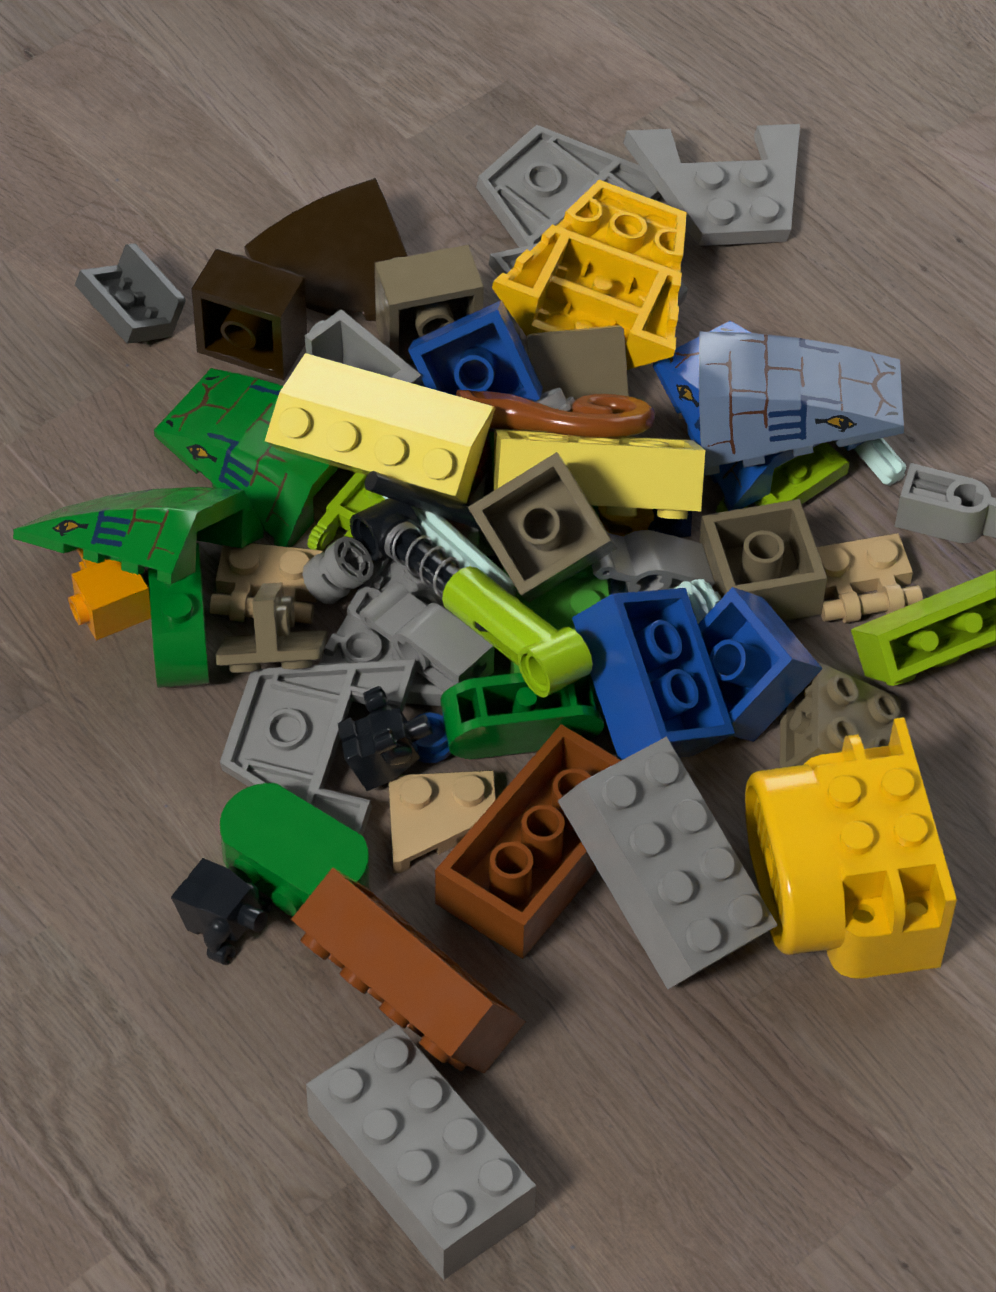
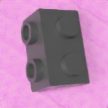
M135 243L125 245L118 265L80 270L75 283L79 291L127 344L172 337L186 301L180 291Z

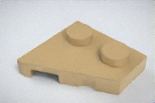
M493 771L400 775L395 780L388 782L393 873H402L410 869V861L434 849L439 855L459 843L496 800Z

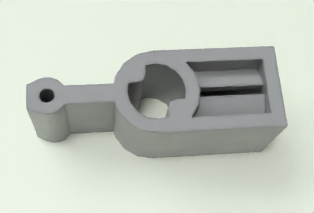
M910 463L900 495L895 527L957 543L974 542L981 535L996 538V498L991 497L988 487L981 481Z
M652 530L634 531L624 537L608 533L617 549L591 565L594 575L598 579L612 578L625 581L629 592L673 589L684 581L691 582L695 579H704L711 586L715 583L702 543Z
M397 581L393 582L360 611V619L367 627L375 629L391 641L402 660L416 659V671L443 692L464 680L487 677L494 672V646L447 609L436 603L424 604L412 595L403 584Z

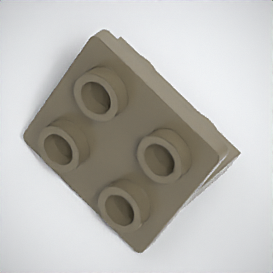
M283 582L264 583L252 601L255 635L227 636L215 654L216 665H229L230 671L237 673L261 669V663L281 662L283 669L308 668L313 665L312 660L321 658L328 642L327 630L290 632V627H294L295 624L293 597L284 596Z

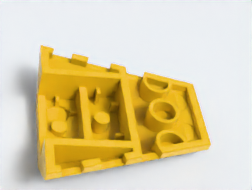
M598 180L565 212L562 221L557 225L552 224L542 234L541 241L532 250L526 249L516 259L514 267L507 274L502 272L493 281L492 289L499 299L502 300L504 306L526 336L532 333L620 325L624 329L627 370L673 357L676 350L677 337H675L679 314L678 295L681 287L682 273L680 271L684 252L687 212Z

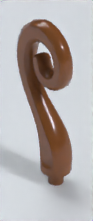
M457 390L456 396L495 407L489 428L531 430L581 437L612 438L643 433L653 426L656 417L655 410L648 403L624 395L592 394L582 396L573 401L570 412L506 393Z

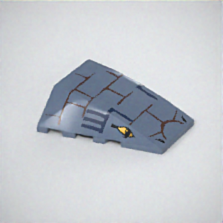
M699 331L701 447L706 450L704 476L720 473L719 465L742 461L744 467L765 463V455L792 450L794 457L813 453V445L835 441L838 447L903 434L904 419L900 359L848 346L803 338L756 333Z

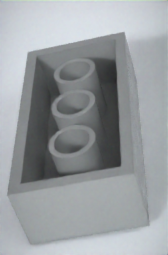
M667 736L580 782L558 800L667 990L778 926Z
M395 1024L306 1084L308 1116L443 1280L534 1217L536 1185L398 1024Z

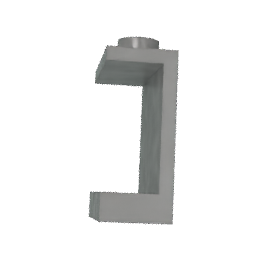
M342 309L327 320L316 323L309 333L305 335L307 354L422 386V375Z

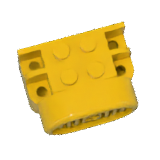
M894 718L889 746L864 749L858 734L848 735L844 738L842 752L812 757L804 765L760 770L751 774L745 790V818L748 844L760 896L778 926L769 930L778 950L786 955L827 950L828 958L833 968L841 975L849 978L862 979L940 968L957 898L905 718Z

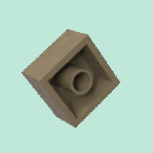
M469 245L443 248L437 251L397 257L375 263L376 328L381 342L407 364H414L408 352L413 340L483 309L484 286Z
M557 452L468 507L518 592L529 603L617 549L568 466Z
M800 499L702 515L699 543L703 545L715 582L712 588L715 592L718 591L721 598L732 587L758 595L767 601L782 621L822 614L827 576Z

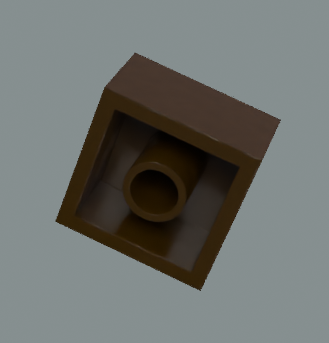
M215 249L191 288L197 353L284 381L305 346V335L307 334L305 277L287 269H279L251 260L243 255H235Z

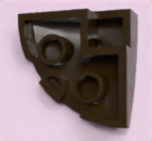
M376 178L343 188L315 200L273 224L244 246L245 253L249 259L279 269H287L295 274L304 276L306 308L329 316L334 315V311L337 309L361 312L366 321H376L375 263L408 256L397 225Z

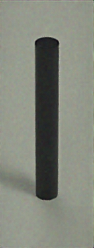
M371 471L365 479V489L370 492L481 530L468 508L470 505L376 471Z

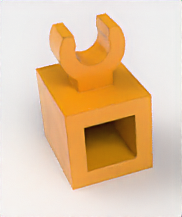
M77 549L82 559V562H79L81 570L71 574L74 595L68 597V602L78 625L86 623L97 641L151 619L149 589L141 574L137 575L121 570V562L105 559V562L95 563L83 559V549Z

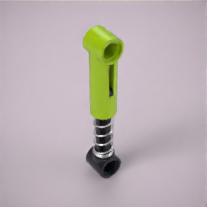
M387 498L352 515L350 518L352 537L368 550L372 561L383 556L393 559L399 565L406 566L408 572L413 576L420 577L424 585L434 588L435 593L442 598L444 607L519 667L526 684L536 695L547 697L589 675L592 671L593 663L588 646L574 629L564 627L556 630L477 567L459 568V560L456 557H445V549L442 546L433 547L431 546L432 541L429 536H421L419 521L412 506Z

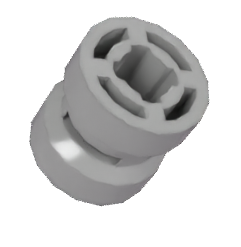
M344 536L330 544L325 553L317 554L307 561L303 567L302 575L307 589L317 600L325 604H334L347 596L351 588H357L368 581L373 574L374 566L368 550L356 539Z

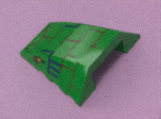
M210 368L154 429V436L196 474L201 472L212 482L213 488L244 490L264 530L274 538V545L293 547L314 523L313 497L339 467L277 450L265 442L275 405L283 388L282 385L247 375Z
M208 487L149 489L109 495L60 508L13 529V539L60 553H68L81 548L83 549V559L95 563L105 562V559L121 562V570L137 575L144 573V567L157 570V580L168 584H173L195 572L196 540L243 548L264 536V527L244 490Z

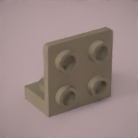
M620 325L527 335L528 357L543 387L542 394L555 388H561L565 398L573 397L574 400L592 394L629 396L624 329Z
M818 662L823 669L780 713V768L804 765L810 758L821 754L842 752L844 738L848 735L858 734L864 749L889 746L894 718H901L900 699L893 694Z

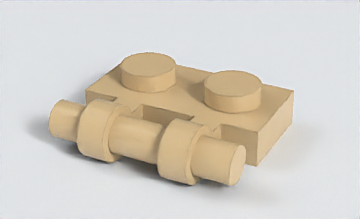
M899 533L816 547L827 576L824 599L834 598V600L823 602L821 617L824 622L841 619L843 623L860 621L861 615L883 611L889 614L923 600L919 585L901 588L903 585L911 584L913 571ZM874 590L878 591L876 593H870L859 596L857 595V593L869 592Z
M253 543L243 548L223 545L216 576L217 593L232 595L212 594L210 614L228 615L230 621L246 622L247 617L254 618L252 604L254 598H251V596H256L261 585L264 583L283 582L284 596L293 597L295 622L312 624L314 604L298 603L296 601L317 602V599L307 589L302 574L303 567L307 561L315 555L322 553L323 550Z

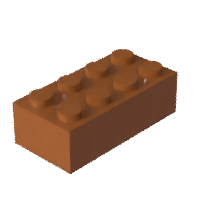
M561 724L436 868L435 904L523 959L597 870L558 800L580 782L621 760Z
M335 868L329 871L291 919L306 932L300 939L306 947L326 961L328 958L342 970L339 974L342 978L361 993H369L382 1004L379 1006V1009L400 1027L404 1029L408 1027L422 1037L419 1044L444 1064L449 1062L461 1072L468 1065L485 1074L526 1023L524 1019L375 893Z

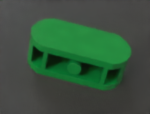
M197 542L195 572L173 584L157 580V570L148 568L157 688L209 684L199 542Z
M512 673L464 680L447 689L440 698L449 751L453 755L464 759H479L538 751L561 724L587 740L595 738L604 729L601 706L591 674L547 697L536 695L528 687L521 673Z
M276 783L256 784L239 791L225 805L220 817V835L225 867L230 869L244 882L256 884L259 891L270 897L273 903L285 914L294 916L332 868L369 889V854L364 837Z

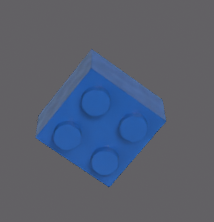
M502 300L413 340L408 349L418 373L422 375V381L427 388L455 396L457 390L506 393L534 402L541 397L543 387Z
M732 587L698 623L735 734L732 735L734 737L754 742L823 669L767 601L758 595Z

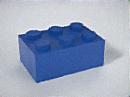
M686 588L613 593L572 617L576 632L583 638L590 651L593 663L590 674L613 745L620 760L633 755L666 736L678 757L682 758L694 756L735 734Z

